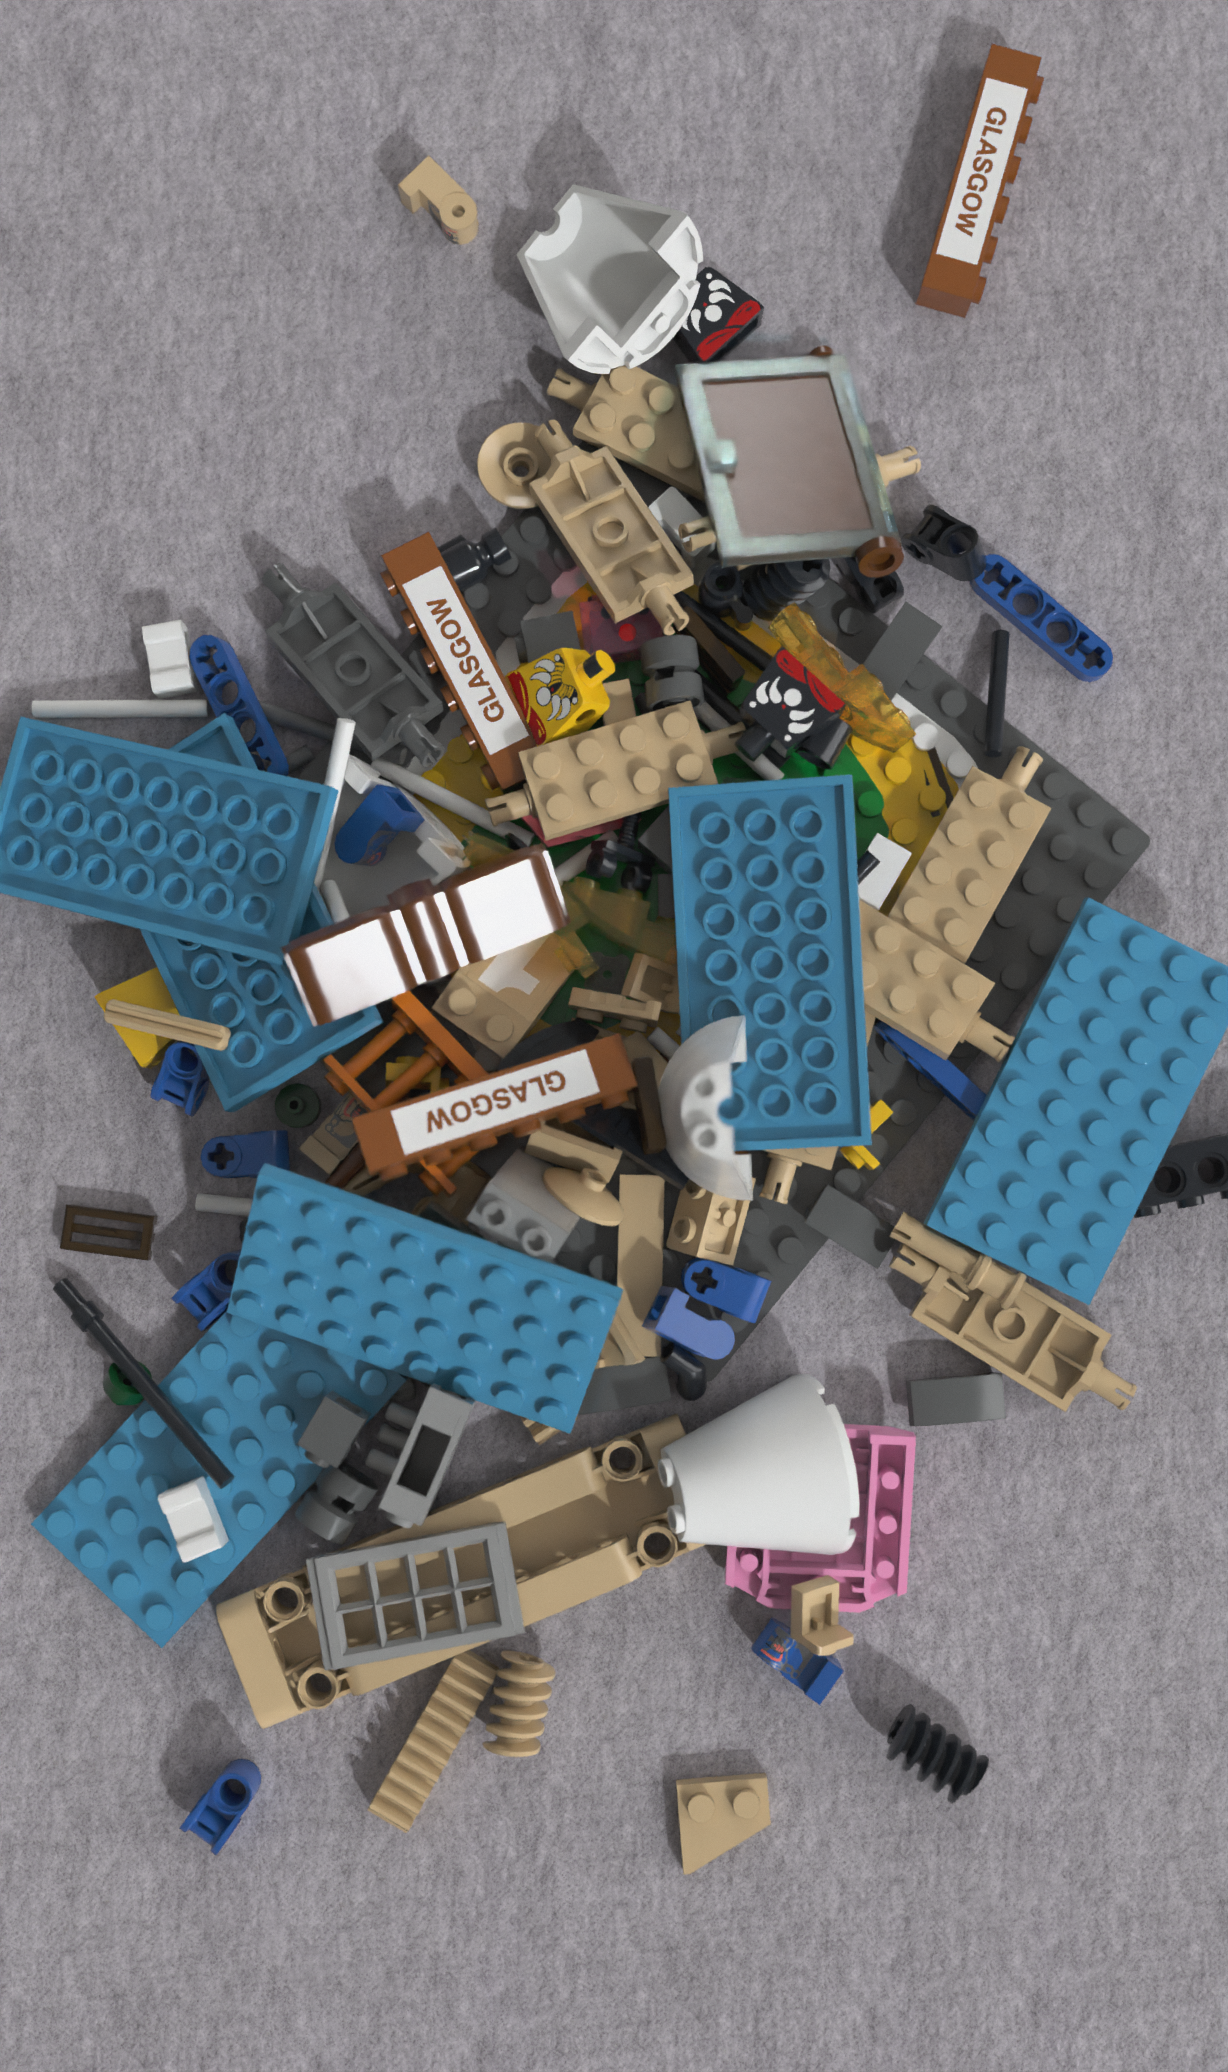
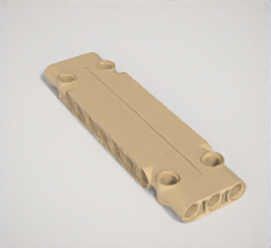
M676 1413L626 1435L615 1436L607 1443L591 1448V1446L578 1449L433 1509L429 1512L422 1526L414 1523L411 1528L395 1525L330 1553L506 1521L525 1627L626 1585L642 1575V1571L651 1567L666 1566L675 1557L706 1544L679 1542L677 1534H673L668 1522L667 1508L674 1505V1496L671 1486L664 1487L660 1481L658 1461L662 1459L660 1449L686 1435L680 1418ZM618 1447H627L635 1454L634 1463L627 1469H618L610 1462V1454ZM660 1532L668 1537L670 1542L666 1550L661 1553H652L646 1549L644 1540L651 1533ZM483 1543L454 1548L459 1582L489 1577ZM443 1550L414 1555L420 1590L449 1584ZM403 1557L375 1563L380 1597L409 1592ZM307 1564L303 1565L301 1570L283 1574L272 1582L216 1605V1614L221 1631L255 1718L263 1729L308 1710L326 1708L335 1699L352 1693L353 1696L367 1693L489 1642L484 1641L335 1670H324ZM364 1565L335 1570L341 1604L370 1599ZM490 1586L461 1592L467 1626L496 1621ZM287 1587L295 1591L298 1597L297 1606L286 1607L282 1605L277 1597L278 1589ZM451 1594L422 1599L427 1633L457 1628ZM411 1601L382 1606L388 1641L417 1636ZM372 1609L342 1614L348 1648L377 1643ZM317 1673L326 1675L331 1681L332 1689L327 1692L317 1691L311 1684L310 1676Z

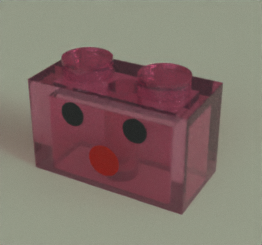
M597 595L588 597V602L579 603L583 646L590 656L597 650H602L611 657L614 663L640 660L639 647L641 644L658 637L668 636L664 634L662 627L649 608L615 623Z

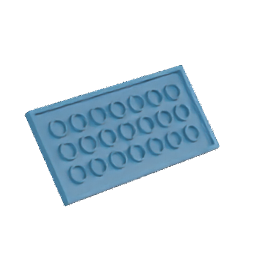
M225 713L168 749L258 770L233 718ZM313 883L299 937L334 924L315 883ZM140 929L180 1016L225 1026L230 1029L231 1035L228 1040V1046L223 1051L194 1044L221 1104L227 1112L234 1113L383 1023L374 1004L330 1023L313 1027L289 967Z
M20 716L0 787V893L288 967L281 947L299 938L339 790L328 785Z
M852 774L668 788L681 1044L695 1032L713 1022L735 1016H745L747 1062H732L730 1067L732 1097L722 1100L717 1111L722 1123L727 1126H733L734 1151L872 1145Z
M1089 897L1084 898L924 1224L1090 1305L1228 1027V966Z
M265 1163L258 1175L227 1313L430 1385L434 1383L447 1391L455 1392L464 1397L570 1434L620 1302L623 1289Z
M226 1311L158 1386L235 1476L234 1479L226 1487L220 1489L148 1402L144 1400L31 1525L152 1640L163 1648L315 1482L323 1467L307 1459L304 1456L306 1450L298 1446L297 1443L324 1397L333 1390L370 1412L371 1415L365 1423V1427L408 1378L405 1375L229 1314ZM204 1476L229 1541L222 1548L183 1563L177 1550L175 1537L166 1515L162 1512L157 1497L166 1490Z

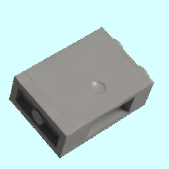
M520 1145L488 1183L466 1220L498 1239L497 1245L551 1263L581 1217L563 1206L545 1187L542 1178L543 1174L548 1168L554 1166L543 1159L525 1153V1148Z
M433 1383L428 1390L419 1413L394 1402L389 1405L385 1415L386 1419L410 1429L411 1432L408 1434L384 1424L380 1428L377 1440L402 1451V1454L397 1459L372 1449L365 1461L366 1466L391 1476L379 1505V1509L388 1512L386 1518L389 1521L406 1528H411L413 1523L422 1526L432 1508L477 1402L476 1400L447 1391Z

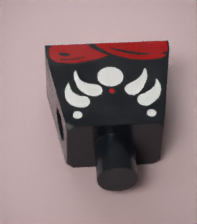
M705 267L696 275V280L700 283L694 305L685 322L673 337L694 370L714 369L761 326L764 306L712 267Z
M782 646L776 652L740 707L739 716L750 727L734 744L752 762L770 745L781 756L786 758L842 716L846 704Z

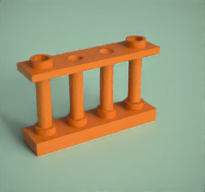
M409 990L392 998V1008L396 1011L391 1015L394 1020L343 1066L331 1054L324 1059L325 1068L329 1071L324 1076L326 1081L342 1097L349 1092L368 1113L395 1105L436 1066L442 1068L446 1064L458 1076L454 1080L455 1085L489 1075ZM415 1031L427 1044L423 1047L425 1053L373 1099L355 1079L405 1033L411 1035ZM469 1146L451 1151L453 1158L437 1165L427 1167L425 1160L416 1162L423 1171L418 1178L435 1196L443 1192L450 1199L456 1193L457 1187L449 1178L478 1152H471Z

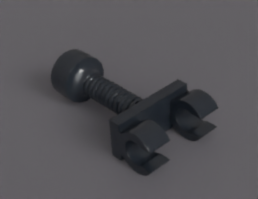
M641 812L622 818L623 822L621 823L622 826L618 835V843L608 839L591 842L590 849L592 852L586 862V873L598 879H601V876L610 879L616 870L617 860L627 864L621 876L622 888L636 893V890L645 893L651 884V867L655 866L656 859L635 851L633 847Z

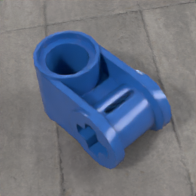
M176 1040L168 1047L150 1094V1098L156 1101L164 1099L184 1108L185 1114L191 1117L197 1113L209 1088L210 1079L194 1044ZM188 1048H190L191 1050H193V1051L195 1052V1054L197 1055V1057L193 1056V1055L188 1051Z
M259 1131L246 1135L212 1138L202 1148V1166L210 1174L221 1178H258L259 1172L265 1163L290 1172L288 1131ZM223 1146H225L227 1151L234 1153V1160L227 1161L226 1169H223L222 1164L214 1161V1156L222 1153Z
M241 1250L227 1252L218 1256L202 1272L183 1285L171 1298L176 1304L182 1303L198 1321L197 1328L201 1332L210 1327L227 1311L234 1282L226 1276L225 1268L229 1260L239 1261Z
M699 1257L688 1261L681 1272L682 1286L690 1296L718 1307L719 1310L754 1324L757 1321L771 1284L770 1280L737 1267L732 1268L719 1262ZM704 1267H709L708 1274L714 1279L711 1286L704 1284L701 1290H696L697 1283L691 1279L693 1272L701 1273Z
M247 1759L231 1761L220 1773L208 1792H204L179 1829L184 1833L188 1830L193 1832L211 1846L210 1852L217 1855L241 1821L240 1817L259 1790L261 1785L259 1768ZM237 1779L241 1781L246 1788V1793L237 1794L229 1788L227 1780Z

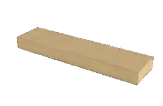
M620 1174L619 1203L623 1207L624 1218L618 1228L617 1287L622 1288L623 1292L617 1307V1314L643 1356L661 1357V1337L641 1326L662 1286L665 1180L658 1175Z

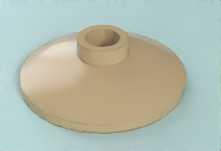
M521 422L504 425L493 431L480 448L477 469L481 484L494 500L505 506L520 509L538 506L530 494L529 483L547 473L551 460L534 437L535 431L539 427L537 425ZM517 466H524L528 469L529 473L524 477H518L513 473V470Z
M551 1167L544 1172L542 1178L547 1190L557 1201L573 1213L600 1225L615 1226L621 1223L624 1218L623 1207L605 1187L607 1181L598 1172L588 1168L578 1172L561 1167Z

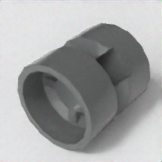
M668 635L641 644L639 653L642 673L650 677L644 684L646 704L649 712L691 700L693 709L705 702L702 678L699 674L694 673L700 665L695 638L687 635Z
M342 1462L337 1468L329 1465L328 1468L323 1467L316 1478L318 1489L309 1490L295 1511L297 1519L321 1537L337 1544H344L358 1522L355 1513L357 1511H365L378 1491V1486L369 1477L351 1465ZM338 1495L343 1498L341 1501L337 1499Z

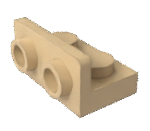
M752 1177V1189L754 1188L755 1181H756V1178H753V1177ZM689 1179L686 1186L680 1191L666 1243L667 1248L695 1257L733 1265L750 1200H737L714 1194Z

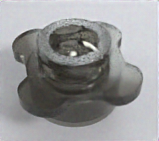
M598 951L591 953L587 958L590 970L589 978L584 982V988L602 993L621 995L626 971L631 966L629 958L623 954H619L616 957L603 956ZM610 971L612 976L609 979H605L603 973Z

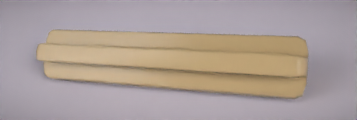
M114 999L106 1004V1011L104 1013L105 1021L110 1024L219 1051L227 1048L231 1035L230 1029L225 1026Z

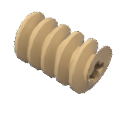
M502 1651L500 1654L501 1658L511 1662L512 1665L511 1668L497 1669V1676L508 1681V1685L494 1687L493 1693L504 1699V1704L491 1705L489 1708L490 1713L501 1719L498 1723L486 1724L485 1728L486 1731L497 1736L496 1741H485L482 1744L485 1749L497 1755L507 1757L532 1756L540 1751L541 1744L536 1737L544 1732V1723L540 1718L545 1717L548 1713V1706L542 1700L548 1699L552 1693L551 1686L546 1682L552 1681L555 1678L556 1672L550 1664L531 1654L517 1651Z

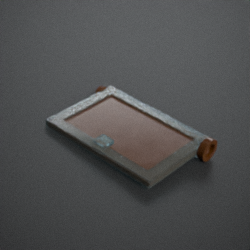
M818 346L811 350L808 356L675 365L674 376L722 567L856 556L859 570L863 575L867 577H882L891 574L901 566L904 560L901 538L845 354H834L831 347Z

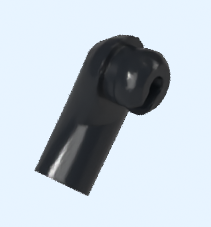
M669 1344L663 1351L660 1361L678 1373L676 1388L679 1395L687 1401L700 1399L707 1389L705 1365L676 1344Z

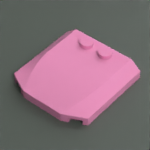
M844 1424L854 1458L859 1490V1517L850 1519L849 1528L855 1530L856 1537L852 1546L846 1552L825 1555L726 1546L725 1584L732 1588L736 1586L756 1598L757 1602L768 1608L791 1609V1589L793 1585L829 1575L839 1581V1612L861 1613L874 1607L873 1603L893 1594H897L898 1597L907 1593L916 1445L914 1432L890 1426Z

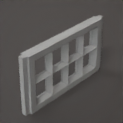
M506 1521L322 1554L306 1559L324 1670H335L525 1633ZM483 1543L489 1577L459 1582L454 1548ZM443 1550L449 1584L420 1590L414 1555ZM403 1557L409 1592L380 1597L375 1563ZM364 1565L370 1599L341 1604L335 1570ZM490 1586L496 1621L467 1626L461 1592ZM451 1594L457 1628L427 1633L422 1599ZM411 1601L417 1636L388 1641L382 1606ZM372 1609L377 1643L348 1648L342 1614Z

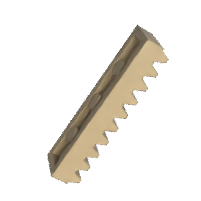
M470 1650L453 1656L367 1809L369 1812L405 1833L410 1830L414 1819L419 1814L453 1750L457 1747L462 1734L466 1731L479 1704L483 1701L487 1690L492 1685L497 1669H499L498 1666Z

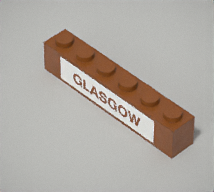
M991 44L916 305L962 318L966 317L971 303L979 305L987 278L979 276L982 264H991L998 242V237L991 236L994 222L1003 223L1010 197L1003 196L1005 184H1014L1022 158L1014 155L1017 143L1025 145L1033 117L1025 114L1029 103L1037 104L1044 82V77L1037 75L1042 57Z
M428 531L381 555L387 570L381 572L380 575L391 597L400 594L406 606V609L400 611V614L410 634L414 635L419 632L427 647L421 649L420 653L431 674L440 671L446 683V686L440 688V691L451 713L460 710L466 722V725L460 727V730L470 750L474 751L479 748L487 763L480 766V769L491 790L499 787L503 795L521 790L526 780L518 752L537 747V744L512 690Z
M617 1033L352 1118V1123L369 1177L380 1175L381 1181H386L407 1174V1165L425 1160L427 1167L448 1161L453 1158L451 1151L469 1146L471 1152L480 1151L498 1143L496 1136L514 1131L515 1137L518 1138L541 1130L540 1122L558 1117L559 1123L583 1117L586 1115L584 1108L598 1103L602 1104L603 1109L624 1104L629 1101L628 1094L632 1093L638 1084L621 1035Z

